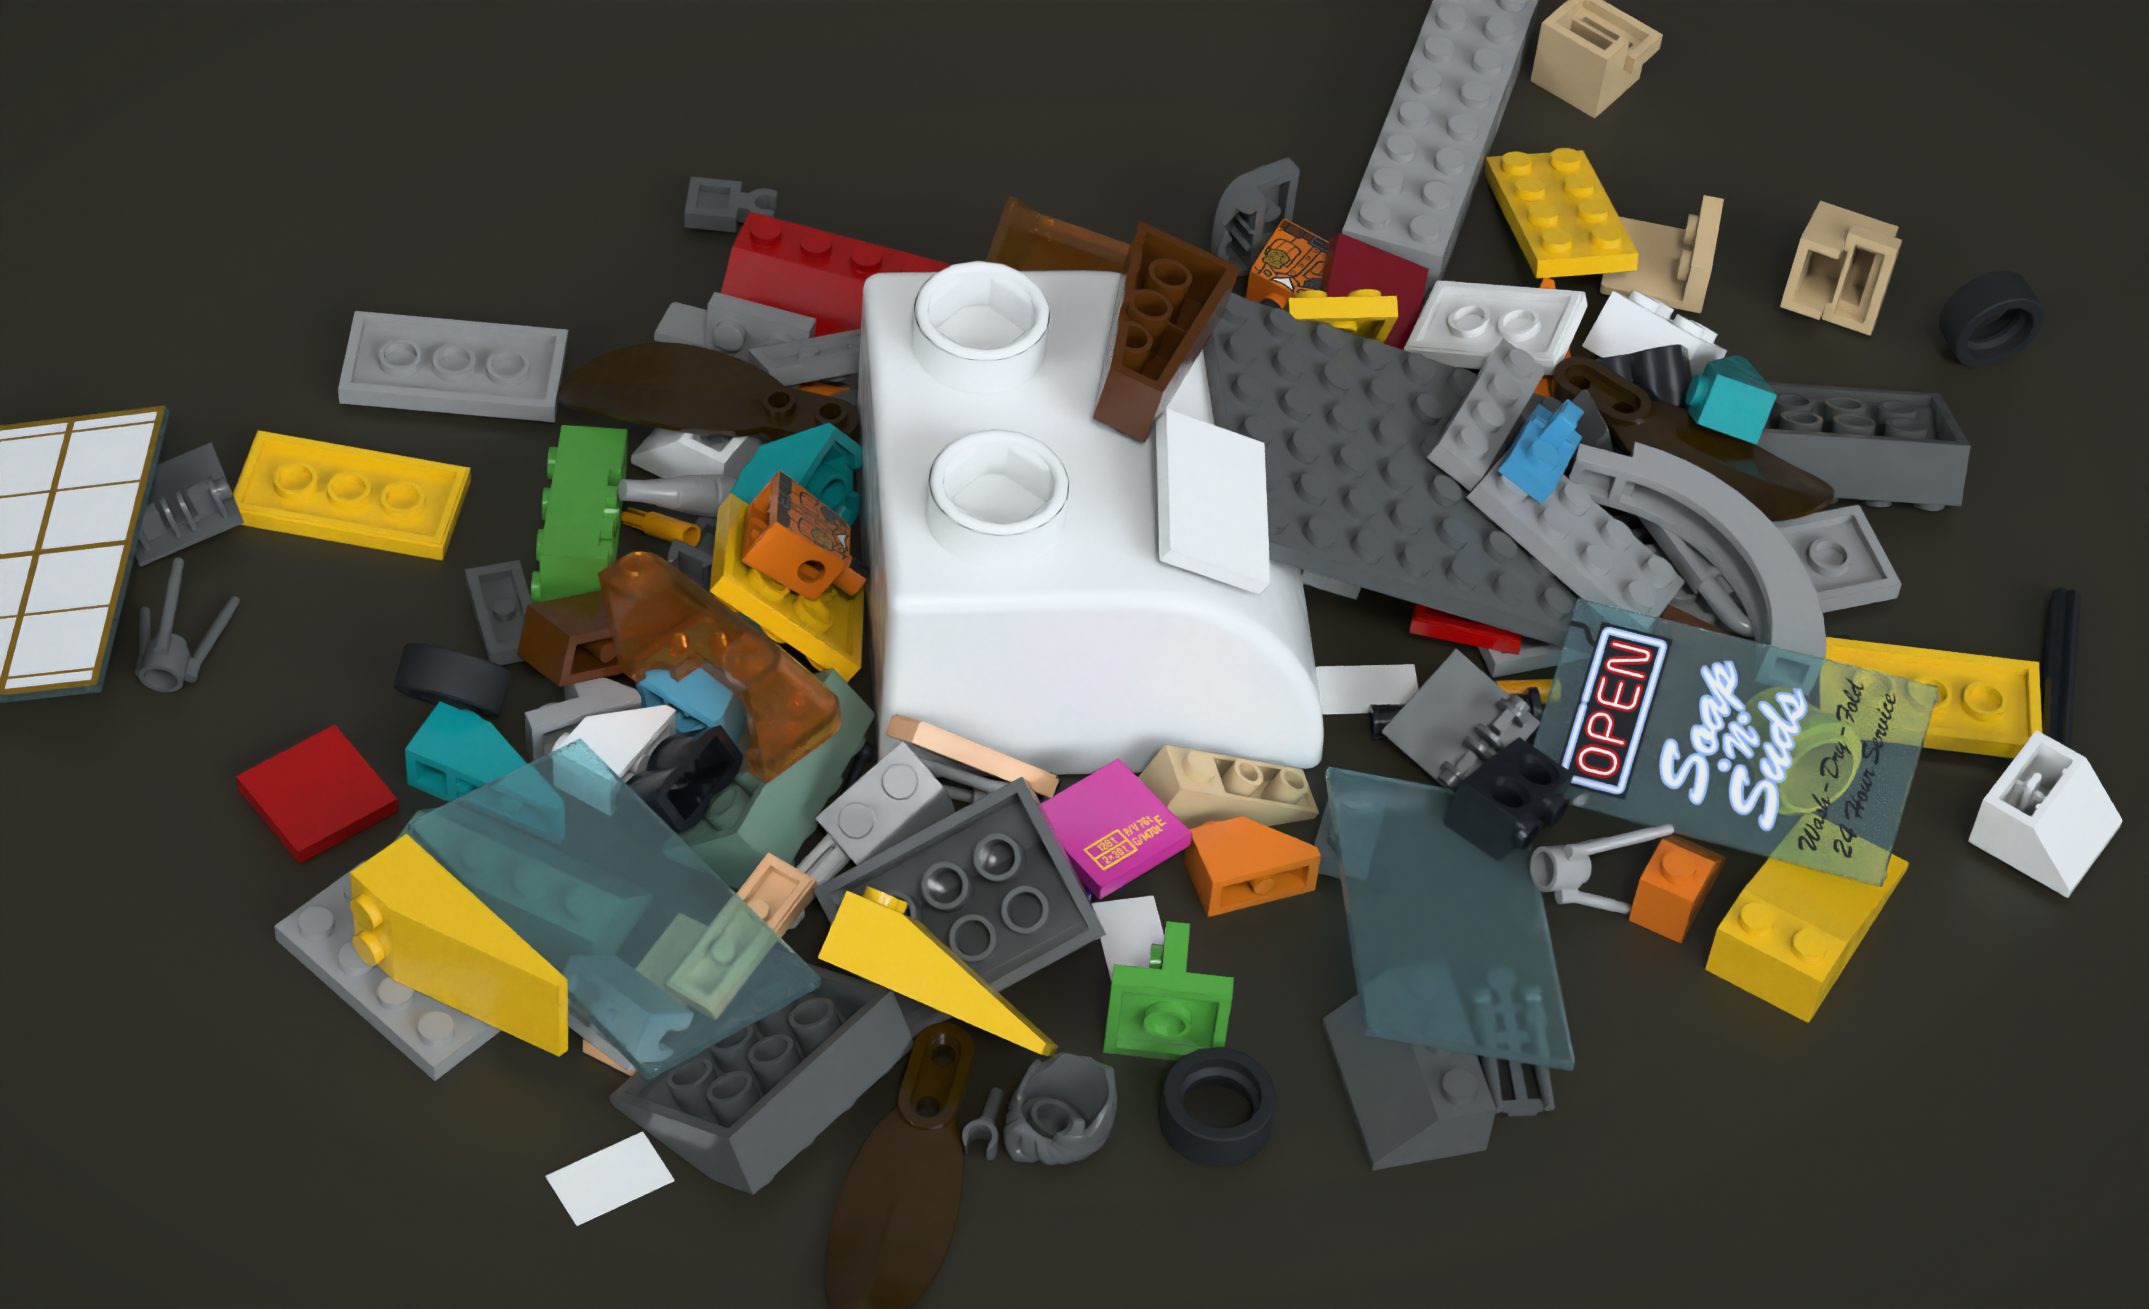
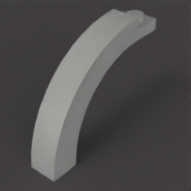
M1635 442L1630 456L1579 443L1567 478L1573 483L1582 486L1597 504L1625 511L1656 523L1676 534L1703 554L1733 587L1750 619L1757 650L1755 682L1774 688H1787L1793 692V688L1801 689L1803 695L1809 697L1825 664L1826 634L1824 617L1817 592L1808 571L1780 530L1760 509L1737 490L1711 473L1684 459Z

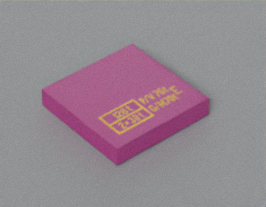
M1119 758L1041 803L1078 878L1099 900L1190 846L1192 832Z

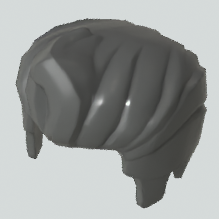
M1060 1052L1042 1063L1039 1059H1036L1028 1068L1020 1084L1016 1087L1009 1102V1112L1006 1114V1126L1002 1132V1137L1010 1159L1016 1162H1040L1042 1165L1047 1166L1069 1165L1075 1161L1085 1160L1092 1153L1101 1149L1110 1135L1117 1111V1091L1113 1067L1098 1062L1089 1056L1076 1055L1074 1052Z

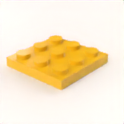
M731 493L718 508L709 591L714 594L716 600L727 610L734 613L741 612L758 623L763 632L772 640L778 643L786 642L803 653L810 664L820 672L834 668L848 683L861 668L865 583L853 596L848 595L834 584H831L818 599L809 600L742 562L745 509L749 504Z

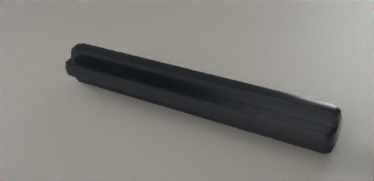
M2057 587L2052 591V597L2049 600L2041 701L2042 733L2071 749L2081 596L2075 589L2066 590L2063 587Z

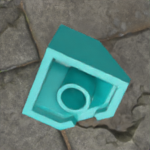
M830 423L761 445L750 462L742 469L730 493L750 504L778 470H781L844 519L851 527L860 510V494L853 490L854 470L862 467L863 447Z

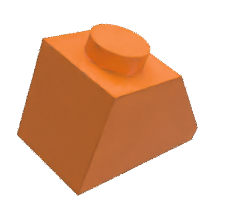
M1244 816L1224 821L1212 820L1189 829L1192 832L1190 846L1185 848L1183 865L1207 917L1315 891L1321 854L1314 845Z
M1675 834L1663 838L1639 879L1628 921L1681 944L1723 868L1726 857Z

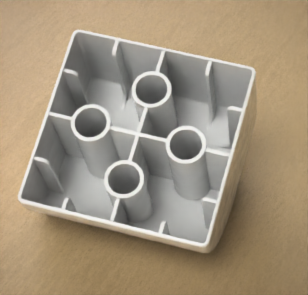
M972 261L953 264L939 272L876 273L867 278L864 283L857 411L860 421V438L857 443L863 447L862 467L856 469L857 493L860 494L859 520L862 561L864 565L870 568L869 576L865 582V602L873 711L876 714L874 724L877 763L902 742L885 735L891 717H896L897 714L925 722L1056 775L1092 774L1118 758L1133 773H1142L1164 745L1298 769L1313 768L1322 759L1324 739L1323 714L1301 569L1270 560L1271 584L1262 593L1257 594L1160 561L1156 425L1144 443L1093 419L1121 273L1092 270L1018 271L1000 263ZM1202 349L1167 408L1215 425ZM906 743L916 756L937 761L978 776H988Z

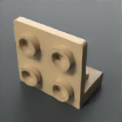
M1704 195L1699 215L1689 214L1686 229L1619 216L1639 253L1637 271L1604 273L1600 292L1605 295H1611L1612 291L1629 297L1634 289L1659 300L1671 308L1701 314L1712 271L1724 199Z

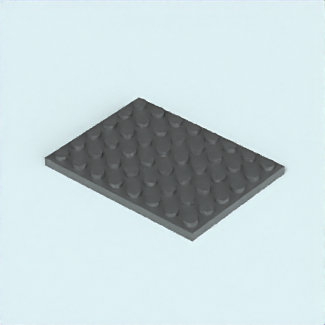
M1231 293L1221 320L1203 347V355L1215 426L1263 442L1265 445L1269 560L1592 655L1594 647L1587 642L1584 629L1571 626V620L1585 623L1590 628L1594 641L1597 639L1601 622H1609L1466 497L1473 489L1471 491L1466 489L1427 458L1478 374L1464 368H1457L1426 358L1418 353H1411L1383 344L1372 338H1365L1337 329L1326 323L1298 320L1283 309L1273 308ZM1533 393L1521 413L1530 414L1538 404H1541L1554 414L1563 403L1553 397H1545ZM1511 431L1483 478L1512 446L1515 438ZM1564 471L1563 474L1567 477L1569 471Z

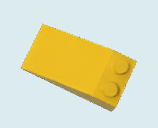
M1812 813L1805 814L1742 890L1717 928L1705 970L1807 1023L1813 1018L1909 865V862L1858 836L1857 838L1852 837L1851 842H1846L1840 827L1824 820V824H1821L1823 829H1816L1814 818L1820 821L1822 819ZM1806 823L1811 825L1820 836L1819 841L1813 840L1817 847L1816 851L1811 850L1804 839H1802L1803 851L1798 848L1800 836H1804L1813 846L1804 828L1817 838L1814 831ZM1842 829L1846 838L1848 839L1849 834L1844 829ZM1835 839L1842 841L1847 855L1849 846L1852 847L1850 858L1844 856L1839 841L1837 842L1839 853L1834 850L1833 844Z
M408 834L403 835L350 872L352 895L350 908L353 913L354 923L352 942L356 952L365 963L370 966L377 964L394 981L558 1057L568 1051V979Z
M866 886L863 896L846 891L818 956L819 959L1038 1054L1050 1057L1055 1055L1058 1046L921 922L904 915L908 905L907 902L869 886Z

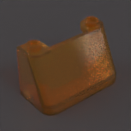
M632 552L621 557L598 573L619 669L638 684L646 678L645 671L654 669L668 670L670 677L679 682L700 667L744 701L752 740V747L745 753L747 767L749 771L766 784L830 739L840 729L842 715L839 698L832 689L772 639L661 556L652 552Z

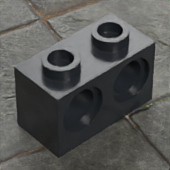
M1518 737L1461 782L1443 824L1499 862L1517 847L1525 850L1545 824L1553 827L1559 822L1570 804V798L1565 796L1575 774Z

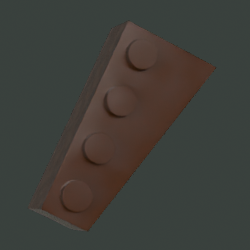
M1140 220L1138 221L1121 270L1093 419L1114 428L1120 433L1127 434L1144 443L1146 442L1156 425V418L1167 408L1221 320L1241 267Z

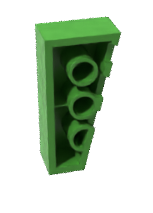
M562 425L558 447H549L547 479H552L551 488L544 487L542 520H545L544 529H538L536 561L540 562V571H533L532 604L614 588L624 502L618 497V485L621 479H626L627 429Z

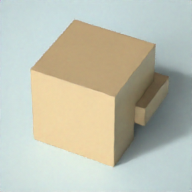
M1568 0L1542 22L1530 81L1595 119L1640 79L1642 65L1660 49L1663 34L1604 0Z
M1820 201L1801 236L1780 307L1817 320L1821 318L1822 320L1871 336L1902 243L1901 239L1896 238L1899 227Z

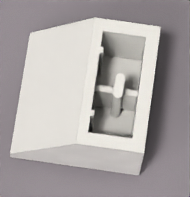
M1634 289L1629 297L1612 291L1582 347L1604 358L1656 347L1681 344L1688 349L1692 379L1696 374H1703L1707 362L1722 359L1727 353V350L1713 343L1718 335L1717 333L1679 314L1676 315L1674 320L1670 319L1674 311L1673 308Z
M656 427L631 455V463L661 478L701 474H723L739 478L742 469L750 462L758 448L772 441L763 438L758 433L745 436H711Z
M2036 730L1983 799L1968 842L2068 898L2118 831L2123 820L2087 758Z

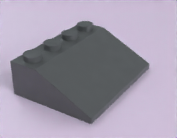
M1767 382L1777 394V397L1757 445L1831 485L1835 490V496L1830 504L1837 503L1839 498L1859 499L1861 503L1872 507H1889L1892 502L1912 503L1913 506L1928 511L1943 510L1945 505L1961 506L1971 445L1940 393Z
M1023 777L1012 781L813 889L831 925L846 891L863 896L866 886H869L907 902L908 905L904 915L921 922L998 993L1107 935L1030 782ZM858 976L860 980H864V981H867V982H870V983H873V984H877V983H874V982H872V981H870V980H868V979H865V978H863V977H861V976ZM893 991L913 1039L926 1027L936 1023H944L953 1018L951 1015Z
M771 952L715 1025L699 1016L691 1023L688 1032L677 1035L665 1046L667 1050L674 1054L672 1059L661 1065H644L609 1096V1099L616 1109L713 1181L754 1195L762 1187L769 1184L774 1176L798 1153L810 1146L815 1138L838 1116L850 1109L856 1100L879 1078L890 1072L895 1064L913 1048L914 1041L893 990Z

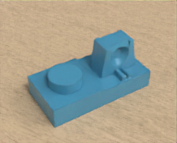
M1569 399L1554 414L1541 404H1538L1527 417L1497 471L1542 504L1556 488L1583 437L1574 429L1577 427V422L1584 414V411Z

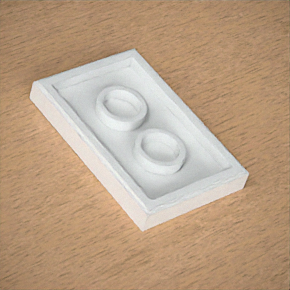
M1438 280L1426 301L1404 350L1421 354L1426 358L1454 367L1481 369L1491 352L1504 338L1514 347L1530 354L1535 363L1546 371L1544 375H1554L1555 368L1559 362L1564 360L1587 309L1585 292Z
M1166 408L1156 418L1159 560L1257 594L1262 593L1271 584L1264 443Z

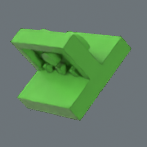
M1166 921L1163 945H1151L1149 968L1114 964L1103 1053L1178 1061L1181 1057L1198 1049L1225 1046L1233 997L1234 978L1186 972L1190 924Z

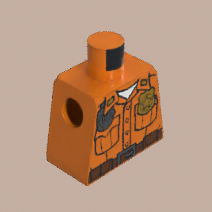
M1284 218L1251 268L1246 299L1273 308L1283 309L1288 298H1294L1295 294L1309 290L1320 291L1329 242Z
M778 470L746 507L741 561L809 600L818 599L831 584H834L848 595L853 596L864 585L870 573L869 567L849 555L851 528L848 523L781 470Z

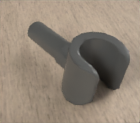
M992 1088L990 1090L981 1117L970 1121L962 1131L964 1155L968 1153L970 1142L975 1139H984L989 1142L986 1161L995 1159L998 1150V1132L995 1127V1121L1004 1097V1092L1001 1089Z

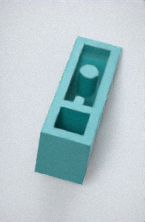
M1735 355L1707 362L1703 374H1696L1692 379L1686 395V404L1690 405L1688 413L1697 424L1757 445L1777 394L1746 358Z
M439 701L405 748L407 785L560 849L565 842V818L562 802L491 722L482 719L473 711L467 709L460 710Z

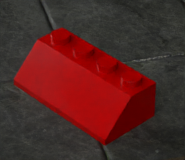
M749 212L732 246L721 294L816 318L815 337L861 329L863 287L866 279L871 275L886 272H939L949 267L950 264Z

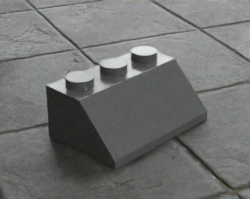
M1443 964L1386 974L1323 1018L1322 1027L1372 1171L1487 1150L1497 1109Z

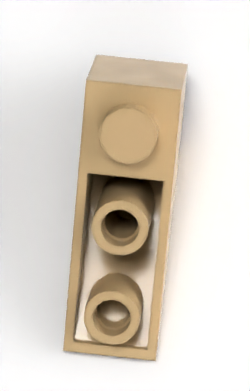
M1164 745L1138 777L1188 829L1198 827L1208 821H1224L1240 816L1265 826H1274L1314 819L1319 814L1303 769Z

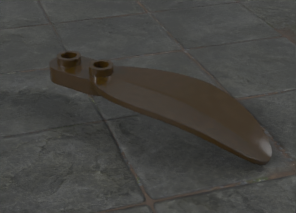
M659 342L637 344L604 353L571 373L562 383L557 394L559 403L572 410L678 432L711 436H745L758 433L763 438L773 442L825 423H830L856 443L860 438L859 414L855 406L850 402L786 387L770 374L741 359L715 350L682 343Z
M1580 356L1569 357L1559 362L1555 368L1551 388L1554 397L1562 403L1567 399L1572 402L1582 390H1587L1606 423L1609 433L1627 456H1630L1635 442L1684 459L1711 473L1737 490L1760 509L1771 522L1796 519L1819 512L1834 500V488L1822 479L1790 464L1756 444L1697 424L1687 409L1651 400L1643 389L1595 360Z
M936 1023L926 1027L919 1033L914 1042L896 1106L875 1126L866 1138L843 1183L832 1217L826 1250L825 1284L826 1295L831 1309H912L928 1290L944 1262L953 1238L962 1198L964 1160L957 1118L973 1067L974 1045L971 1037L964 1029L957 1025ZM939 1056H947L953 1062L943 1066L938 1065L933 1060ZM924 1107H931L938 1113L932 1117H924L918 1111Z

